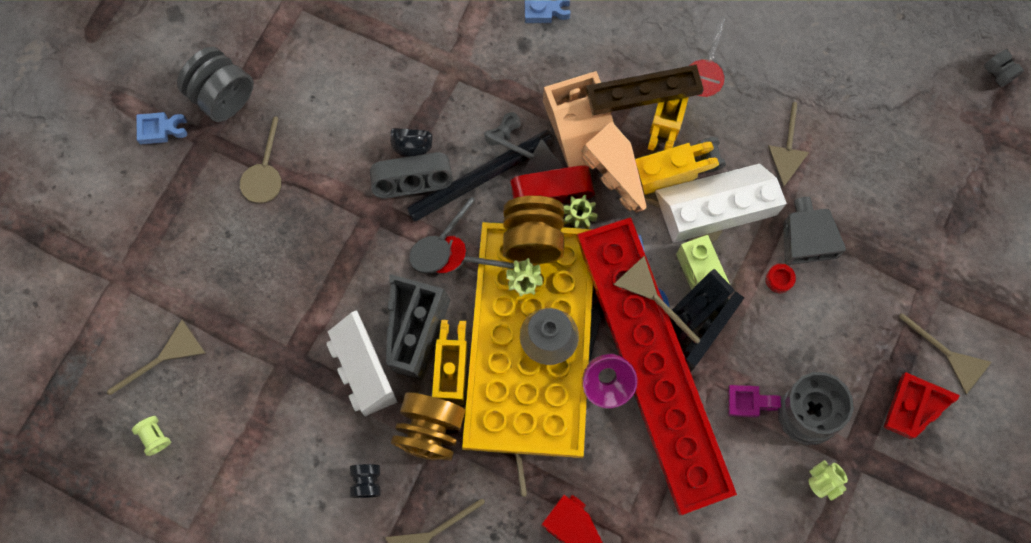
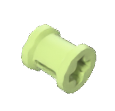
M156 416L148 417L132 428L134 435H138L144 444L146 456L160 452L171 443L169 438L164 437L157 425L159 420Z

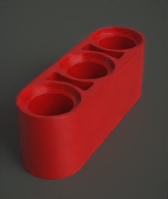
M586 165L520 175L510 181L513 199L524 196H544L564 204L570 203L572 196L575 199H582L583 195H586V199H589L595 195L590 169Z

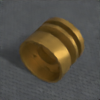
M544 196L517 197L504 204L505 218L503 219V227L507 231L503 233V256L513 262L515 260L517 262L525 261L529 258L531 264H545L561 259L564 256V234L560 231L564 226V205L558 200Z
M405 393L400 414L412 421L411 424H396L395 429L407 434V437L393 435L391 444L401 448L410 455L423 459L451 461L454 452L441 446L442 444L456 446L457 440L445 434L446 429L460 430L466 409L432 396Z

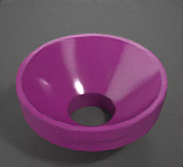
M605 354L593 359L587 365L582 377V386L587 398L596 406L616 408L627 403L634 395L637 388V375L633 366L625 358L619 355ZM606 368L615 371V378L608 383L601 382L598 378L599 373Z

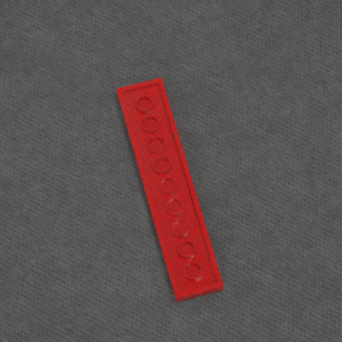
M626 218L577 234L576 240L618 353L633 366L636 372L637 388L634 396L679 516L737 495L669 315L654 300L613 285L645 256L657 295L662 299L632 218Z

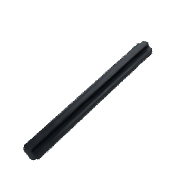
M544 130L519 144L518 147L533 154L541 138L549 147L554 144V137L549 130ZM510 149L453 181L447 188L437 190L407 208L408 214L413 221H418L528 158Z

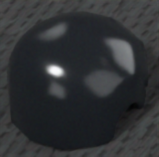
M401 128L391 129V146L402 157L426 154L432 148L433 136L429 131Z

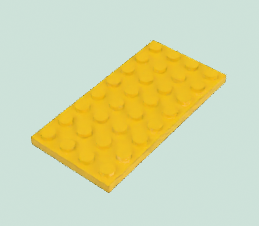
M482 222L479 258L514 264L513 261L507 260L503 256V233L507 231L503 227V223ZM563 227L560 230L564 234V256L551 263L532 264L533 266L540 265L541 273L539 275L542 276L543 281L542 285H536L534 295L529 293L523 294L521 297L515 289L509 290L508 282L510 280L507 279L506 271L513 269L478 264L463 450L572 458L584 457L587 396L582 386V377L585 368L589 364L593 283L576 236L592 229ZM542 308H556L566 312L575 321L579 331L578 346L572 356L564 362L555 365L540 364L532 360L524 352L520 343V329L525 319L534 311Z

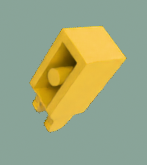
M689 97L657 103L649 133L651 137L648 150H654L658 142V136L668 139L664 150L673 148L674 141H676L682 125Z
M703 142L693 146L687 143L635 159L644 195L654 193L662 188L693 181L698 178V173L719 166L718 159L715 157L698 162L694 158L714 149L712 142Z
M441 320L440 338L436 341L432 397L456 405H464L467 361L466 321H459L457 328L458 340H447L449 333L448 320Z

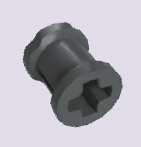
M717 137L705 138L695 144L712 142L714 149L709 153L700 155L701 159L705 160L715 157L719 162V166L704 173L718 171L726 165L725 159L721 158L718 145L720 142Z

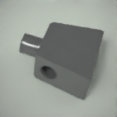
M801 197L794 200L796 212L789 214L783 224L785 264L794 265L838 259L846 251L831 211L829 209L814 210L811 197Z

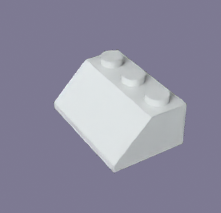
M357 310L351 312L328 331L331 341L326 343L332 357H338L342 367L337 370L343 384L349 383L353 394L348 396L355 412L361 410L366 417L397 403V400Z

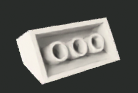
M761 164L655 191L672 243L777 216L787 204L777 178Z

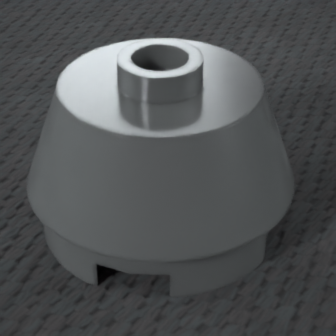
M542 308L534 311L525 319L520 329V343L528 357L540 364L555 365L562 363L572 356L578 346L579 331L575 321L566 312L556 308Z

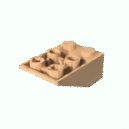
M597 71L544 87L543 103L568 167L588 166L582 159L584 155L581 151L582 148L611 121L613 122L611 112L592 115L586 88L587 85L601 83Z
M611 121L585 144L581 150L584 153L582 159L592 170L596 167L603 175L600 178L609 190L615 189L622 196L619 201L629 212L633 210L638 213L646 209L647 206L632 145Z

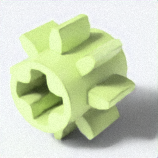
M583 195L582 199H575L572 196L570 198L571 206H564V214H568L564 219V224L570 223L574 228L584 227L589 229V220L596 221L598 216L596 213L591 212L595 209L596 203H589L586 200V195ZM578 210L583 211L582 217L576 215Z
M529 258L520 262L515 260L513 270L506 271L507 279L510 280L508 282L509 290L515 289L521 297L523 294L529 293L534 295L536 285L543 284L542 276L539 275L541 273L540 265L533 266Z
M824 460L810 470L812 477L809 478V485L818 497L823 498L827 495L832 501L846 491L844 484L847 483L848 479L844 470L838 464L832 463L828 465Z

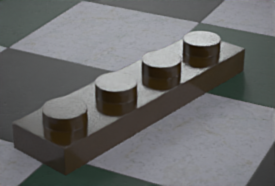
M697 64L587 85L586 88L593 116L702 95L704 90Z

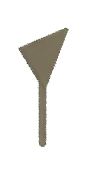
M645 256L613 284L654 300L695 343L700 342V339L657 295Z
M903 313L899 314L901 320L945 354L965 394L971 390L992 363L951 352Z
M181 320L160 355L108 389L107 394L112 395L164 360L206 353L184 321Z
M478 500L429 533L385 537L388 543H429L434 536L482 506L485 500Z

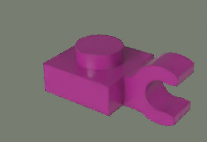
M728 386V416L758 418L760 416V409L778 411V408H781V396L759 395V386Z

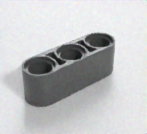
M441 152L379 161L370 168L371 191L379 198H391L447 188L453 180L450 160L446 154Z

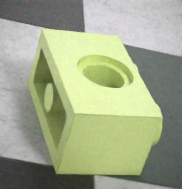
M708 235L681 244L676 255L691 290L713 269H716L729 283Z

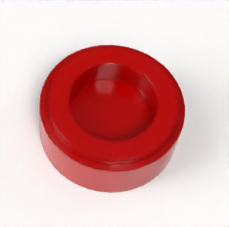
M776 264L766 274V285L775 293H786L794 286L796 274L790 266Z

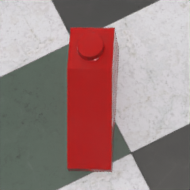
M563 495L541 524L542 528L561 543H603L589 513L584 510L586 505L574 495H571L570 498Z

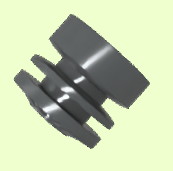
M213 46L195 53L183 66L177 79L178 90L188 97L192 103L197 104L200 110L215 122L225 121L234 116L248 101L254 86V81L241 67L233 64L229 57Z
M812 372L802 376L781 398V408H778V420L783 431L792 440L803 445H818L828 441L850 421L854 410L853 397L848 387L838 377L826 372ZM813 410L815 414L810 416L807 411Z

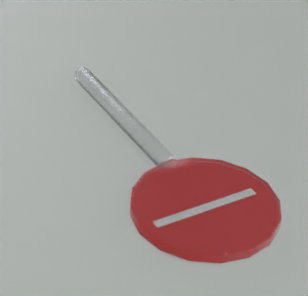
M721 17L708 59L697 60L689 65L697 64L704 90L702 95L698 96H713L724 85L725 75L723 70L717 63L713 62L725 17Z

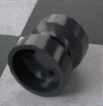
M359 464L350 466V476L353 478V482H355L350 487V497H380L381 488L375 483L380 476V465Z

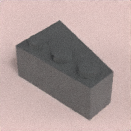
M389 274L391 289L390 300H388L390 314L389 327H387L386 364L395 373L422 380L440 331L441 320H444L451 299L442 288Z

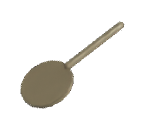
M274 116L262 164L249 167L240 179V189L243 196L256 204L272 201L279 194L282 186V180L278 171L268 165L278 123L277 116Z

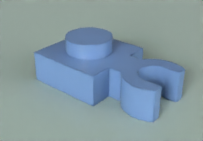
M525 0V23H551L552 16H556L561 20L570 19V10L561 9L563 6H569L570 0Z
M165 112L138 114L137 141L139 144L168 142V135L171 134L177 138H184L187 136L186 130L184 128L176 129V127L180 123H187V119L182 114L173 115L168 119Z

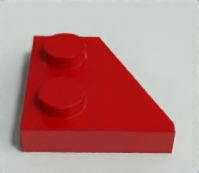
M905 372L901 375L883 428L906 438L914 439L931 422H934L944 410L955 403L960 395Z

